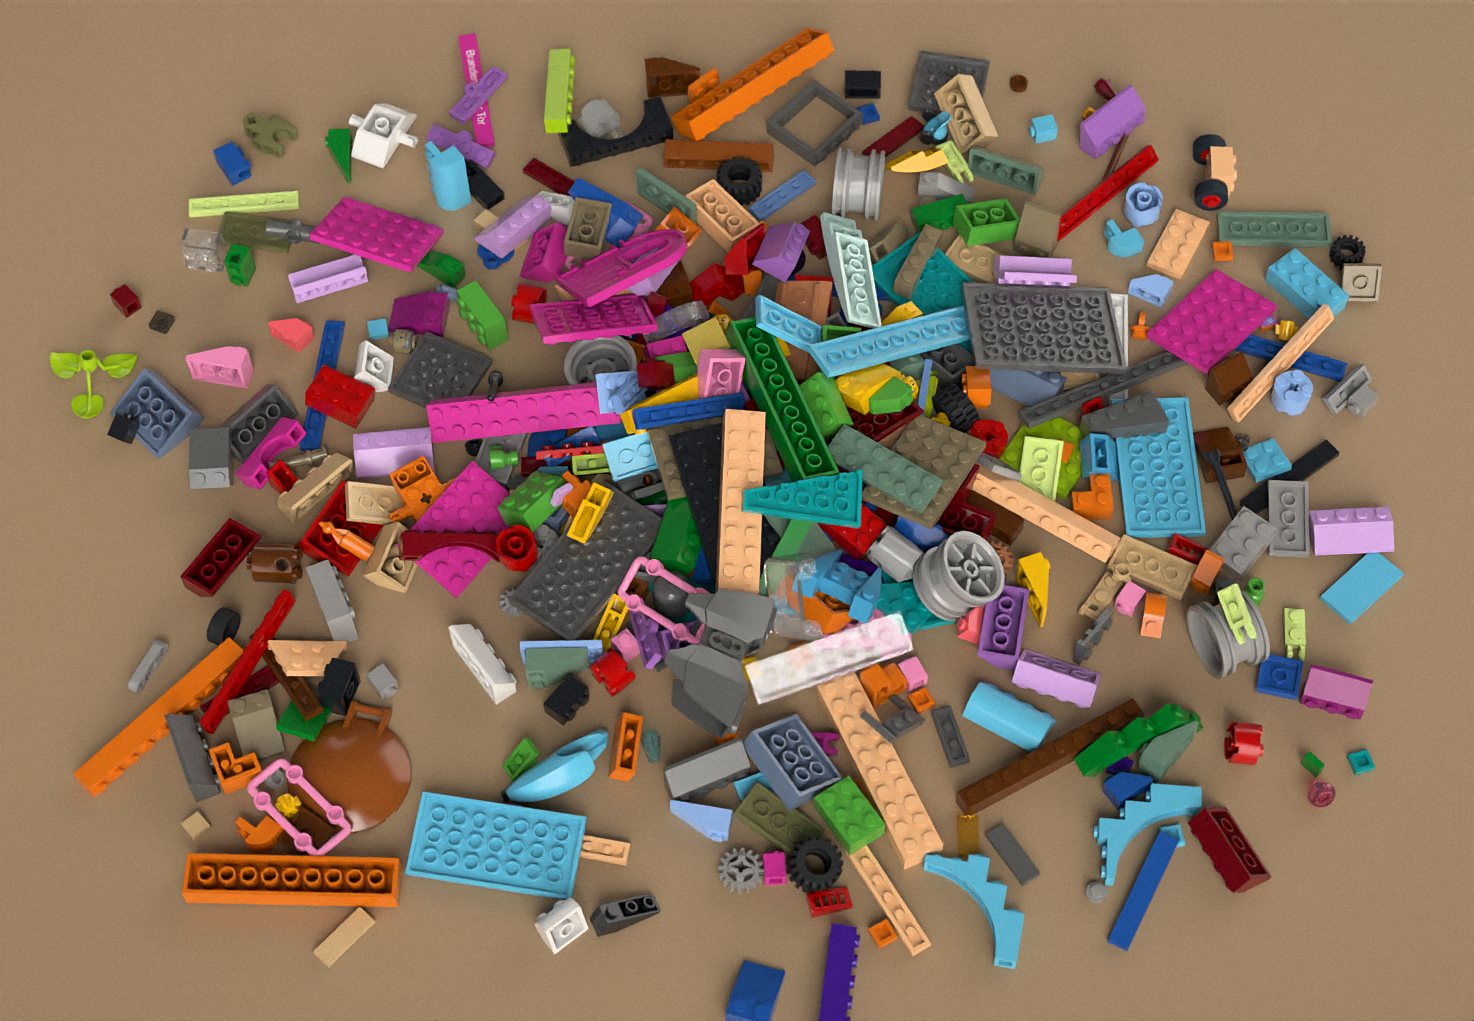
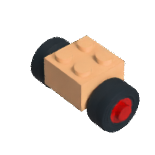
M1215 134L1202 135L1193 142V158L1197 163L1206 165V180L1200 182L1195 187V204L1202 210L1214 211L1223 208L1227 204L1230 192L1234 190L1233 180L1236 181L1237 170L1234 169L1236 155H1233V147H1226L1225 140L1221 136Z

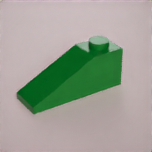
M350 128L328 129V137H325V147L329 148L332 159L347 183H351L352 136Z
M431 250L417 265V267L454 288L466 277L463 263L450 255Z

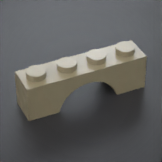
M925 224L895 279L893 293L911 299L930 257H934L941 244L943 231Z

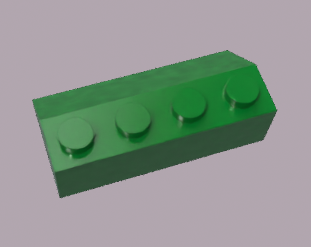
M682 497L667 501L649 560H659L663 563L664 569L678 570L688 575L695 568L701 544L687 499Z

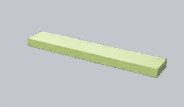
M299 191L189 199V217L224 215L225 212L240 214L299 209Z

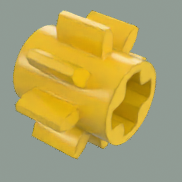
M1280 320V325L1275 324L1274 333L1279 334L1278 339L1290 340L1298 332L1299 327L1294 326L1295 321Z
M291 794L281 795L275 804L276 809L287 820L292 819L301 808L298 796L292 797Z

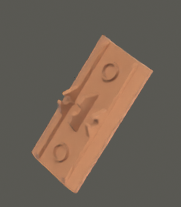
M778 282L775 303L813 321L822 328L823 325H826L832 282ZM786 342L791 355L785 358L794 377L808 380L818 372V364L810 353Z

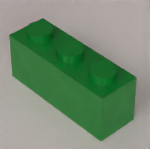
M960 194L912 208L911 222L917 233L922 232L925 224L939 230H946L954 226L953 218L956 206L968 203L964 195Z

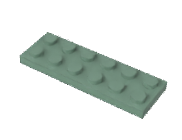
M1217 212L1219 242L1231 241L1232 246L1331 247L1332 244L1329 213Z
M846 424L841 427L828 446L836 466L848 473L863 469V482L920 515L943 484L942 479Z

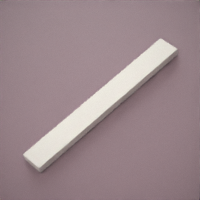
M1110 293L1126 366L1128 367V294ZM1128 389L1108 396V406H1111V399H1128Z

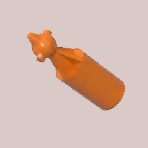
M319 522L323 532L331 533L338 545L366 562L375 546L349 530L334 528L331 522Z

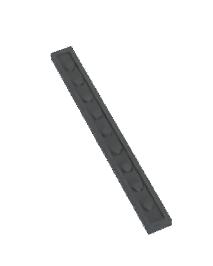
M1166 351L1127 367L1126 374H1109L1018 411V418L1030 429L1082 407V404L1098 396L1101 399L1188 363L1173 353Z

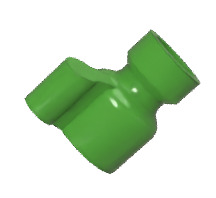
M501 445L488 446L491 470L503 469L507 464L518 466L517 450H510L506 453Z
M1252 578L1244 589V592L1252 599L1256 606L1262 602L1264 596V581L1260 578Z

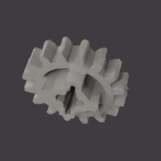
M743 847L740 852H737L734 848L732 855L726 852V859L721 858L720 864L722 866H718L719 880H724L723 886L727 887L729 885L730 892L737 889L738 894H741L743 889H745L746 893H749L750 887L757 889L756 882L762 883L761 876L764 875V869H762L763 861H759V855L752 856L751 849L748 853H745Z

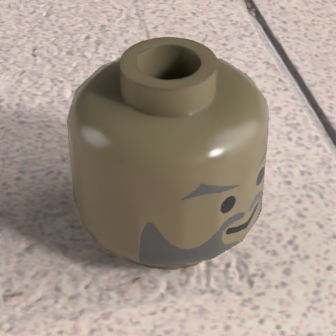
M396 329L394 334H391L389 337V345L392 346L395 353L411 354L418 344V336L414 334L413 330Z

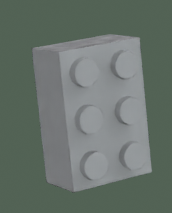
M1243 506L1209 551L1224 558L1222 569L1242 581L1276 537L1277 528Z

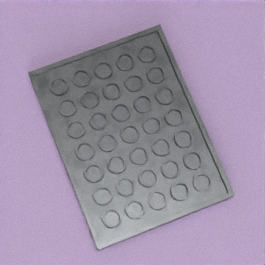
M962 282L961 290L975 369L1126 374L1127 366L1109 288Z

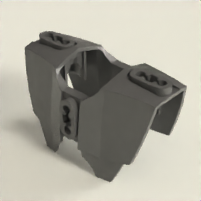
M719 589L716 594H688L685 606L697 617V621L691 631L696 635L701 624H704L705 627L699 645L691 644L684 648L668 650L664 664L678 678L673 679L672 706L688 719L721 739L726 737L727 733L734 735L738 728L746 704L745 699L748 695V682L743 672L742 660L743 657L764 648L777 614V609H774L775 599Z

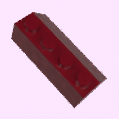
M952 498L936 525L938 524L943 527L942 530L949 536L956 532L967 531L981 536L988 542L996 515Z
M229 518L180 576L184 587L200 597H213L254 548L255 544L259 542L262 538L261 535Z
M1226 807L1205 808L1188 822L1192 834L1200 841L1204 853L1211 858L1215 870L1221 874L1225 880L1226 887L1232 893L1245 892L1271 878L1268 870Z

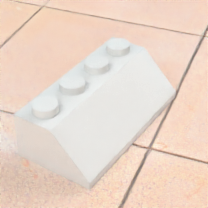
M471 624L451 625L448 627L452 646L495 704L516 693L515 684L517 681L512 673L508 674L505 671L506 667L500 658L496 659L493 655L495 654L493 648L489 643H484V637L479 629L475 630Z

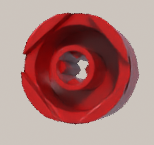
M519 283L517 295H513L511 300V306H514L512 320L535 324L530 313V304L546 303V289Z
M989 419L976 421L973 424L969 435L986 442V447L982 453L999 459L1004 454L1008 441V433L1004 424L1000 421Z
M514 525L511 528H505L497 536L496 550L500 562L505 568L511 571L526 572L536 562L538 547L530 529L525 526Z
M610 648L589 667L593 673V678L599 684L603 682L606 686V691L612 697L618 695L636 679L632 670L628 673L627 663L614 650L611 651Z
M1231 721L1226 729L1227 732H1230L1229 737L1224 740L1225 759L1228 760V763L1256 764L1258 756L1262 757L1264 751L1263 744H1260V737L1263 733L1262 725Z

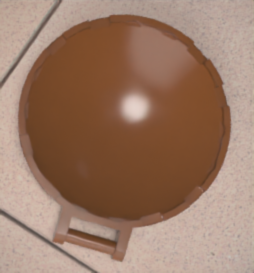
M355 700L351 701L344 720L324 725L315 742L304 739L290 761L291 765H298L302 768L304 778L332 806H339L343 809L344 818L351 825L350 834L367 828L372 829L385 822L388 816L396 812L407 796L412 776L410 758L404 744L388 729L392 709L363 705ZM357 712L380 716V723L356 718ZM287 779L288 793L292 797L298 796L301 802L300 807L303 806L336 830V834L343 829L339 824H331L328 821L327 812L298 783H290Z

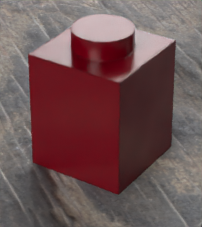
M126 284L110 293L114 306L126 318L142 308L138 297Z

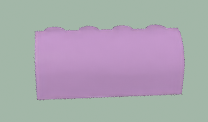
M358 255L348 256L287 275L296 303L369 282L366 268L363 266L361 256Z
M995 255L994 278L996 284L1070 287V283H1077V275L1071 274L1072 259Z

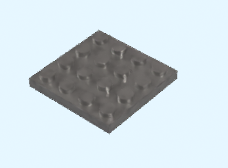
M920 51L908 110L923 112L926 109H932L937 114H940L942 111L934 93L957 74L972 75L983 100L990 61Z
M426 331L389 385L388 392L426 408V405L431 400L471 396L492 365V359Z

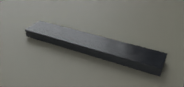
M1326 439L1292 464L1291 470L1278 474L1270 480L1303 482L1337 458L1340 452ZM1268 481L1240 501V505L1242 507L1245 506L1255 514L1267 508Z

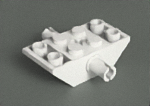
M374 104L365 119L354 114L349 119V125L359 128L351 156L384 169L400 143L415 148V145L418 143V137L406 134L415 121L417 114L390 104Z

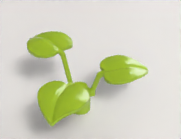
M85 350L80 355L51 352L50 364L53 372L61 378H71L76 372H80L81 368L86 371L88 395L80 394L74 397L71 401V409L80 418L87 419L98 415L104 407L103 398L100 395H92L90 372L95 371L98 364L102 370H107L108 375L111 377H126L133 371L138 357L135 354H113L103 359L102 364L92 350Z

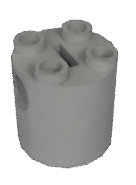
M887 525L877 538L878 541L871 545L865 555L898 583L912 579L915 562L923 554V551L896 529Z

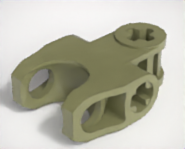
M255 113L247 114L243 118V125L246 127L245 133L249 138H252L251 144L254 148L267 155L282 157L285 153L283 147L277 141L283 138L294 141L299 137L297 130L276 115H272L269 120Z

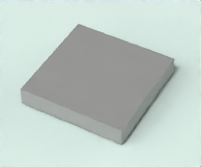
M982 453L977 460L987 469L1016 481H1020L1022 477L1021 473L996 457Z

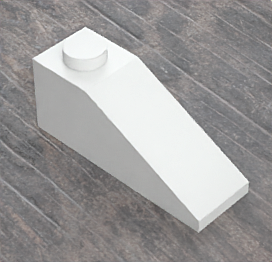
M541 191L538 195L551 203V217L561 224L569 225L575 202L571 196Z

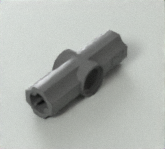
M267 219L265 233L267 236L285 238L287 242L297 244L301 241L321 244L310 240V233L316 226L303 225L302 221L297 219H291L287 222Z
M658 468L617 481L616 489L629 495L636 490L661 483L662 480ZM644 476L649 478L648 485L643 483Z

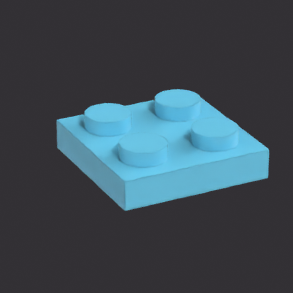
M1274 438L1242 449L1247 462V470L1256 483L1289 471L1292 468V464Z

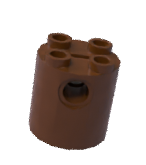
M257 542L254 546L253 554L247 555V570H252V577L255 582L295 584L298 579L302 578L303 570L299 565L300 559L303 558V548L298 547L297 544ZM284 560L287 561L288 567L284 565Z

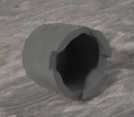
M667 570L690 584L688 577L678 570ZM660 575L657 576L653 583V603L656 612L667 619L678 616L680 618L684 617L690 611L685 606L689 593Z

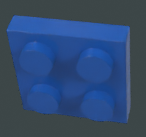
M1270 654L1265 662L1260 663L1256 692L1297 700L1303 661Z

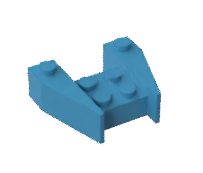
M841 549L810 560L802 566L798 572L793 591L812 598L817 591H820L851 605L848 616L864 624H867L873 617L880 598L881 567L870 577L863 571H857L845 563H840L839 560L843 552Z

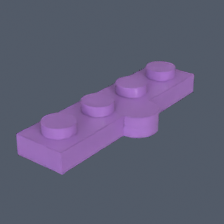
M492 66L477 82L478 85L474 83L467 84L464 87L465 96L449 111V116L465 124L508 78L507 73Z
M433 124L425 139L427 142L431 141L434 145L445 150L454 145L465 159H471L475 164L489 169L496 155L494 151L472 142V135L467 131H461L457 135Z
M631 610L629 616L644 667L652 669L662 657L656 636L659 623L641 611L635 612Z

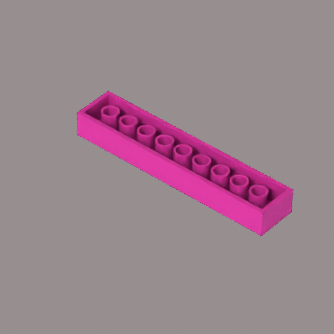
M596 382L496 393L493 401H488V394L431 400L426 405L433 443L622 422L620 415L616 414V412L600 414Z

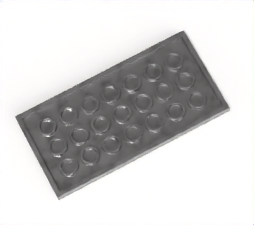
M607 482L602 486L612 490L614 494L587 542L584 544L566 536L572 525L571 523L508 599L511 605L564 641L578 640L595 620L612 596L618 591L633 561L639 556L645 557L653 548L662 520L661 517Z

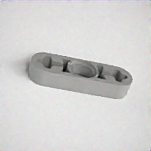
M159 640L152 644L128 683L129 690L137 694L143 691L168 651V644Z

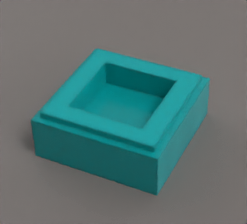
M1368 749L1347 755L1354 775L1375 769Z

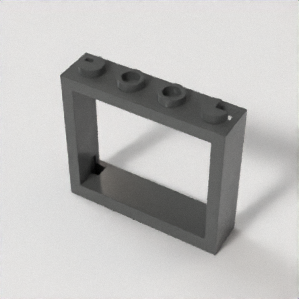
M813 80L766 122V133L816 167L821 161H825L831 152L836 151L843 141H847L855 130H859L863 123V113L816 80ZM818 97L847 117L848 120L814 150L784 129L783 126L812 100Z

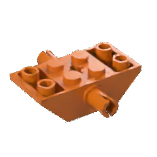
M424 456L390 473L389 476L397 496L403 504L401 508L388 514L390 520L392 519V523L410 517L413 523L416 524L456 480L457 476L441 484ZM423 497L429 499V504H427L426 502H421Z

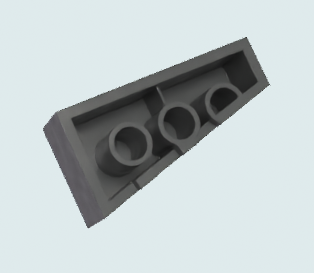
M1151 390L1083 415L1080 430L1084 437L1092 433L1108 435L1112 439L1118 437L1125 439L1131 438L1133 435L1142 434V436H1148L1159 432V434L1166 433L1170 421Z

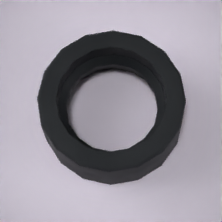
M226 607L219 608L208 625V642L219 646L228 637L233 640L240 625L239 613Z

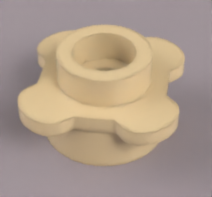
M1124 563L1112 565L1113 575L1111 578L1113 581H1124L1125 583L1131 581L1129 576L1131 569L1128 565Z

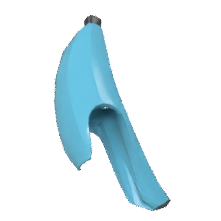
M599 728L545 758L518 777L506 790L502 791L501 796L505 802L509 800L534 802L557 796L579 786L595 771L596 767L593 761L607 747V731L604 728Z

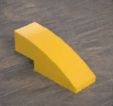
M593 482L566 536L585 544L601 520L614 492Z

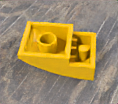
M932 147L924 152L912 149L885 163L884 169L898 172H920L948 163L942 149Z

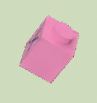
M1128 581L1117 596L1114 608L1121 614L1132 617L1143 602L1146 590Z
M627 628L611 639L612 650L626 663L640 654L637 640Z
M916 656L911 659L906 658L898 664V669L908 680L907 691L909 693L927 685L928 675Z

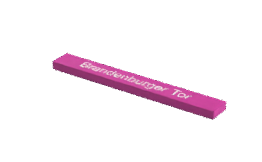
M476 34L460 35L458 39L466 85L469 83L478 85L477 82L483 77ZM486 100L472 115L476 143L487 148L494 147L495 143Z

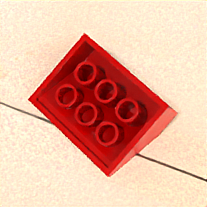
M342 480L332 491L297 542V545L302 547L303 553L317 562L329 560L331 567L335 566L338 572L350 576L360 558L338 545L331 533H324L319 522H331L334 528L349 530L370 544L383 527V524L347 521L346 482Z

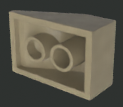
M579 197L575 198L564 240V255L590 260L603 253L612 209L611 203Z
M1026 201L1013 251L1032 257H1051L1057 244L1061 213Z
M268 689L228 701L243 756L255 752L258 761L286 753L281 732L276 730L278 721Z

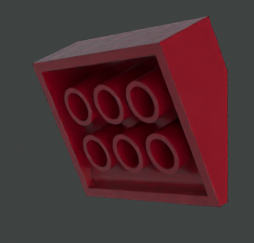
M914 401L901 412L874 415L870 413V410L866 415H863L846 406L854 424L851 428L875 442H879L924 413V410Z

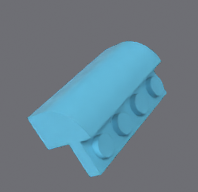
M431 141L426 143L425 157L428 160L427 168L430 171L431 190L436 196L437 205L445 210H458L471 203L464 156L454 145L440 152Z
M980 682L975 688L962 715L1029 752L1042 747L1047 734L1057 721L1050 714L1040 712L1033 708L1031 704L1021 702L1014 695L1004 693L997 689L995 685Z

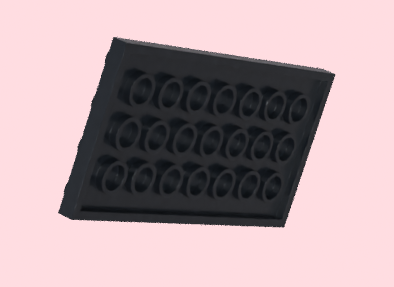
M722 423L668 436L713 586L716 585ZM763 477V487H764V486H766V483H765V480H764V477ZM762 515L760 574L764 572L781 540V537L764 515Z

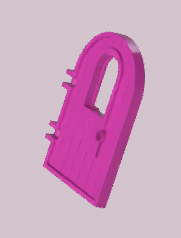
M662 229L641 234L626 242L619 240V248L611 244L609 245L610 250L588 261L580 260L582 265L580 268L574 264L570 265L571 270L555 277L558 286L587 307H591L677 262L688 248L685 236L678 230ZM663 247L662 249H660V250H658V251H656V252H654V253H652V254H650V255H648V256H646V257H644V258H642V259H640V260H638V261H636V262H634V263H632V264L629 263L630 261L634 260L635 258H637V257H639V256H641V255H643V254H645V253H647V252H649V251H651V250H653V249H655V248Z

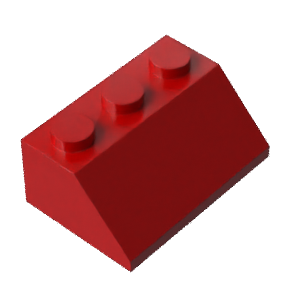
M760 223L744 236L725 256L723 264L727 275H749L757 268L752 263L765 237L764 223Z

